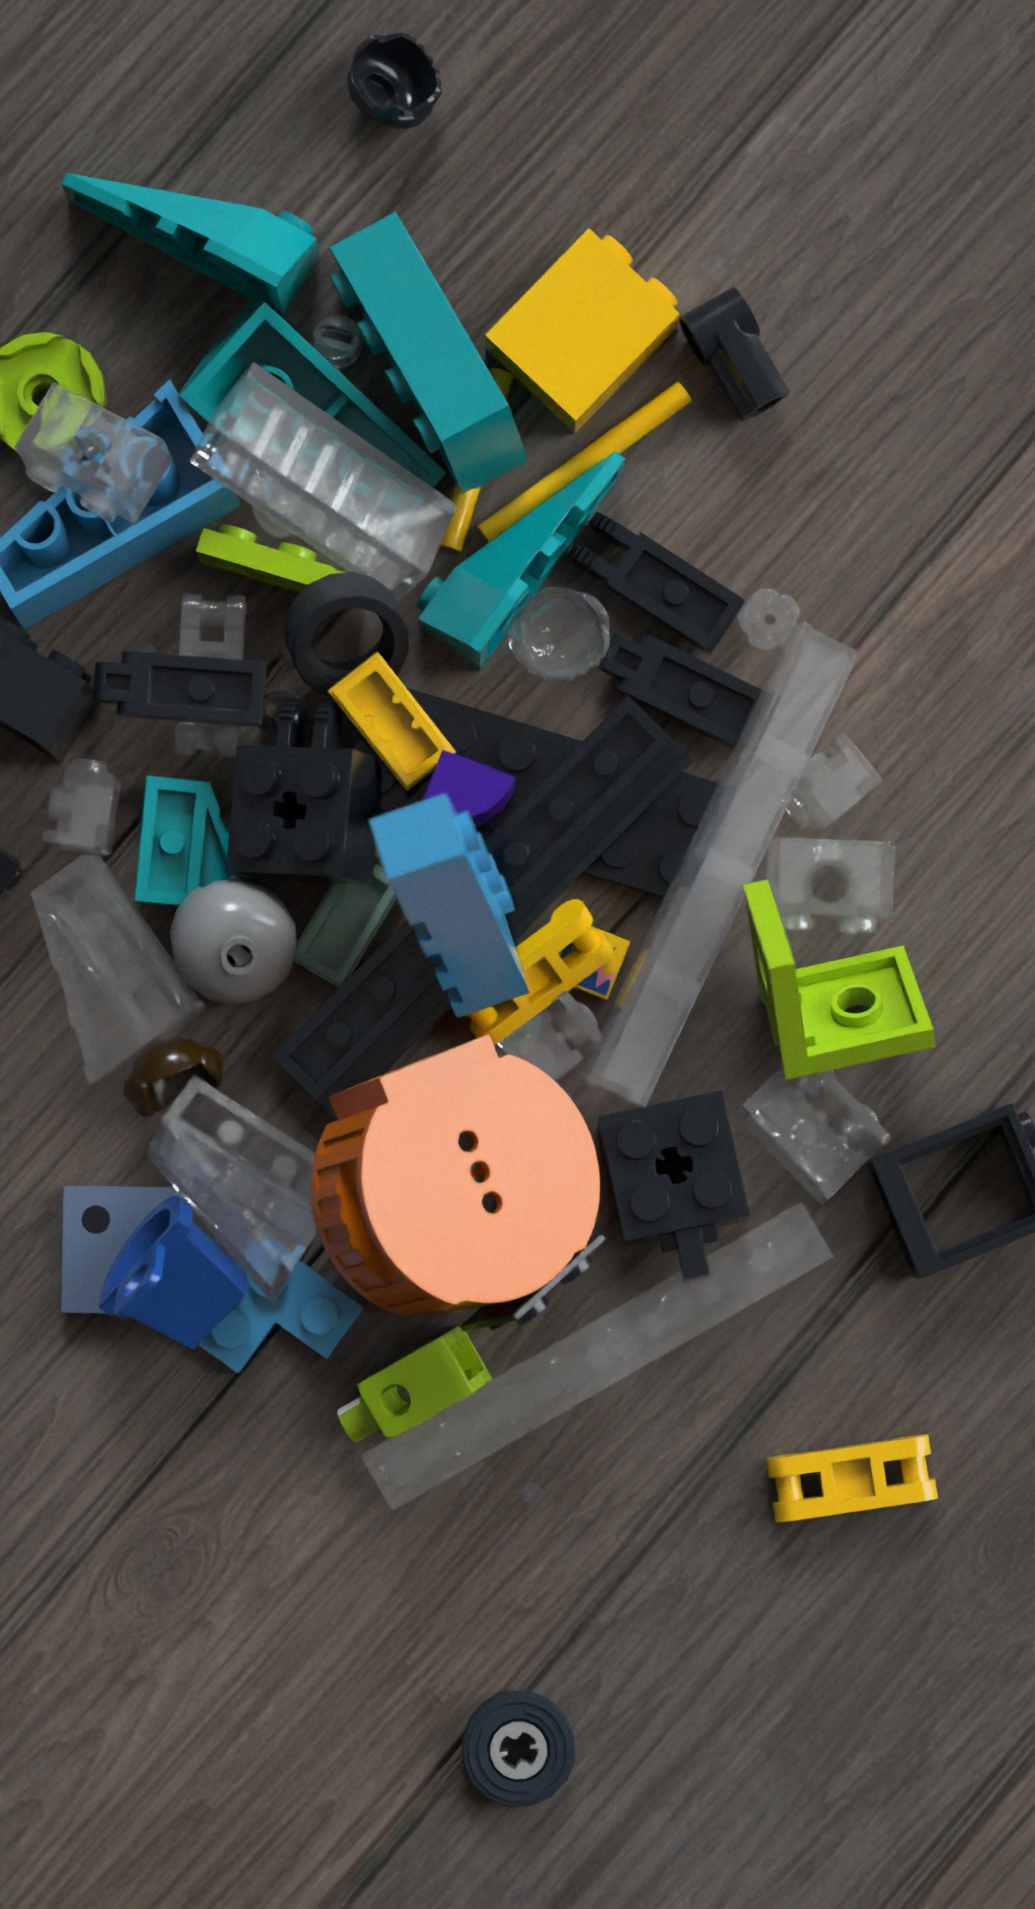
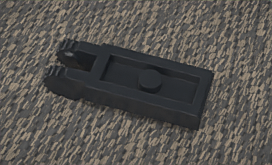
M598 512L595 513L588 523L589 526L602 539L628 551L616 568L600 558L591 549L574 544L567 555L568 559L597 580L607 583L606 589L706 654L711 655L743 607L745 600L640 532L639 535H636L606 515Z

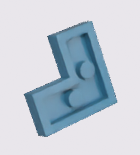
M262 1233L239 1264L247 1274L246 1294L198 1345L239 1374L277 1323L321 1356L328 1359L365 1307Z

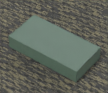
M374 863L372 885L332 883L297 942V950L293 962L337 988L355 972L398 900L388 882L384 868Z

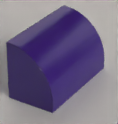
M442 750L423 801L446 793L456 813L468 811L475 829H478L496 819L509 805L515 793L516 777Z

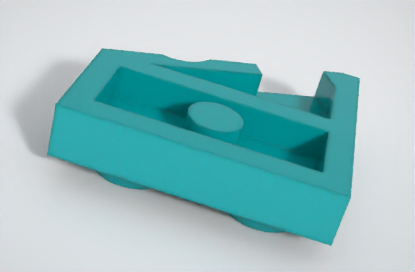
M148 775L145 777L133 895L134 903L179 907L189 893L199 886L203 888L214 881L228 880L230 876H242L226 871L229 833L226 832L221 819L220 808L210 782Z

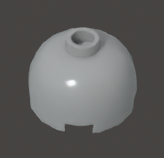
M230 876L228 880L214 881L203 888L199 886L193 889L177 908L170 929L173 960L185 982L206 999L230 1006L254 1003L275 992L289 975L297 950L295 923L282 898L263 882L242 876Z

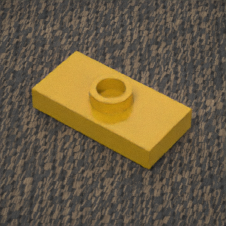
M378 651L328 689L330 695L406 791L436 768L442 750L453 754L456 753Z

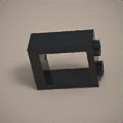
M1013 1103L1006 1104L866 1161L913 1278H925L1035 1233V1155L1032 1150L1035 1148V1126L1026 1111L1017 1114ZM997 1126L1032 1213L936 1251L901 1165Z

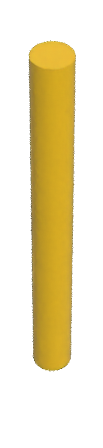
M677 381L480 523L477 529L487 543L491 542L613 452L620 454L691 403L692 400L685 388Z

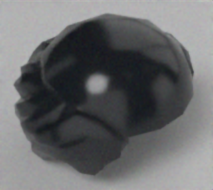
M397 33L387 36L375 34L365 39L356 48L353 62L347 75V83L351 100L364 116L394 129L416 127L431 114L433 106L442 93L440 88L441 80L439 79L440 71L433 67V58L426 54L424 45L417 44V40L409 34Z

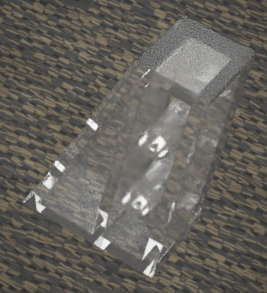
M79 856L31 892L53 969L58 971L68 1004L66 1012L71 1028L75 1027L86 1066H83L89 1086L108 1082L134 1063L145 1048L158 1040L167 1039L207 1010L193 988L185 982L176 964L101 856Z
M193 1075L160 1120L146 1155L181 1197L192 1205L193 1211L272 1304H274L320 1237L314 1220L311 1201V1176L315 1153Z

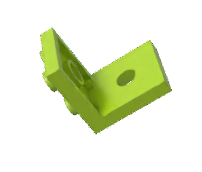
M768 879L743 885L759 997L761 1003H765L769 1029L774 1045L778 1046L785 1080L935 1047L933 1027L904 945L796 969ZM857 1005H864L869 1009L856 1014L845 1012L847 1008Z

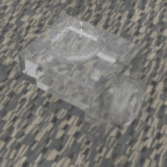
M563 991L552 1000L546 1009L502 1039L494 1048L498 1058L511 1054L531 1063L557 1082L586 1061L604 1041V1037L598 1030V1023L593 1013L584 1004L576 1002L569 992Z

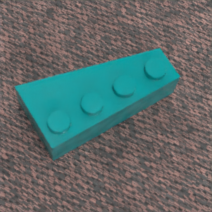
M394 212L331 246L330 250L339 270L329 276L337 293L347 309L355 304L359 307L365 319L359 321L357 325L364 340L374 356L382 352L385 354L391 368L384 372L402 405L411 401L419 416L412 420L418 434L430 454L438 450L460 492L463 494L469 490L477 489L528 461L508 402L397 213Z

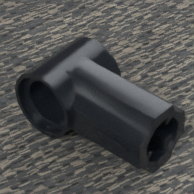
M735 287L728 289L679 317L681 330L690 348L701 364L704 366L709 364L742 422L764 413L788 396L790 391L758 338L760 330L747 302Z

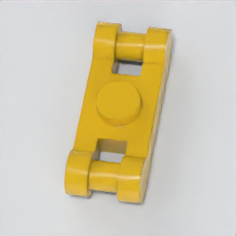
M572 899L561 904L551 915L549 923L515 947L530 993L505 1001L500 1006H490L464 1015L471 1018L470 1028L476 1038L489 1034L493 1045L498 1044L610 960L614 951L613 945L604 932L593 929L591 926L593 917L583 901ZM573 943L572 952L561 958L558 953Z
M913 1435L885 1441L766 1458L768 1478H775L778 1501L772 1503L775 1522L797 1521L937 1499L936 1480L934 1478L929 1479L925 1457V1455L931 1454L929 1435ZM900 1460L904 1482L887 1485L883 1462ZM818 1472L822 1495L803 1497L800 1474Z

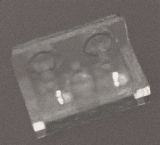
M781 1066L733 1113L821 1205L830 1199L872 1155L883 1148L891 1139L890 1135L880 1125L876 1114L866 1105L856 1101L836 1080L833 1070L785 1080Z

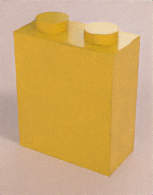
M590 228L485 334V350L508 372L512 373L527 390L574 434L677 329L680 315L674 308L678 302L667 287L653 277L646 282L629 266L633 259L618 241L609 235H606L601 240Z

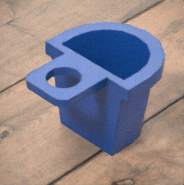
M171 1196L161 1202L144 1218L116 1256L106 1275L98 1308L108 1315L112 1316L114 1314L122 1320L129 1316L194 1350L246 1294L247 1274L192 1220V1205L179 1196Z

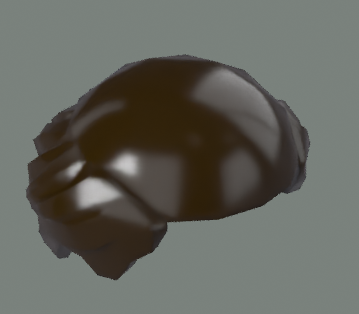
M171 1037L158 1040L145 1048L135 1060L131 1075L125 1081L122 1092L123 1096L126 1097L128 1102L141 1116L147 1117L153 1115L154 1112L161 1111L164 1106L178 1103L182 1096L189 1098L196 1092L203 1093L207 1089L213 1090L221 1085L223 1077L221 1053L215 1048L202 1046L190 1038Z

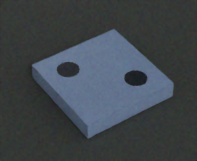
M63 1186L61 1313H105L98 1308L101 1290L110 1267L130 1235L154 1208L171 1196H179L191 1205L192 1187Z

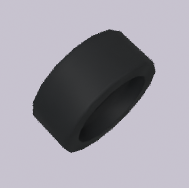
M356 572L335 573L308 584L292 601L285 618V642L302 681L319 694L332 697L328 689L377 651L397 675L409 652V629L392 592L377 579ZM356 608L372 611L379 616L383 632L379 641L367 654L352 661L335 663L319 659L315 656L311 648V637L315 628L326 617L341 610Z

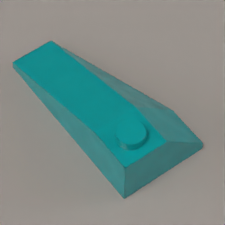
M613 452L456 566L445 581L436 576L427 586L416 604V607L423 612L418 618L419 629L481 671L622 474L625 458L617 452Z

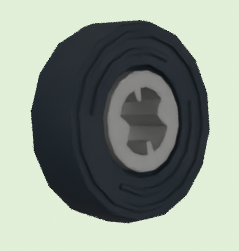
M529 1690L504 1691L485 1700L470 1716L462 1737L463 1765L472 1784L489 1800L508 1807L534 1806L553 1797L568 1780L575 1761V1735L565 1713L548 1697ZM522 1732H525L533 1737L534 1740L529 1743L530 1749H537V1752L531 1761L521 1757L514 1765L508 1763L503 1758L508 1754V1749L500 1748V1745L506 1736L517 1739Z

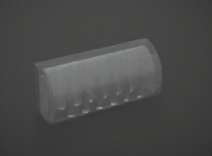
M254 362L240 376L216 410L189 461L347 571L377 579L392 592L396 602L428 574L457 507V504Z

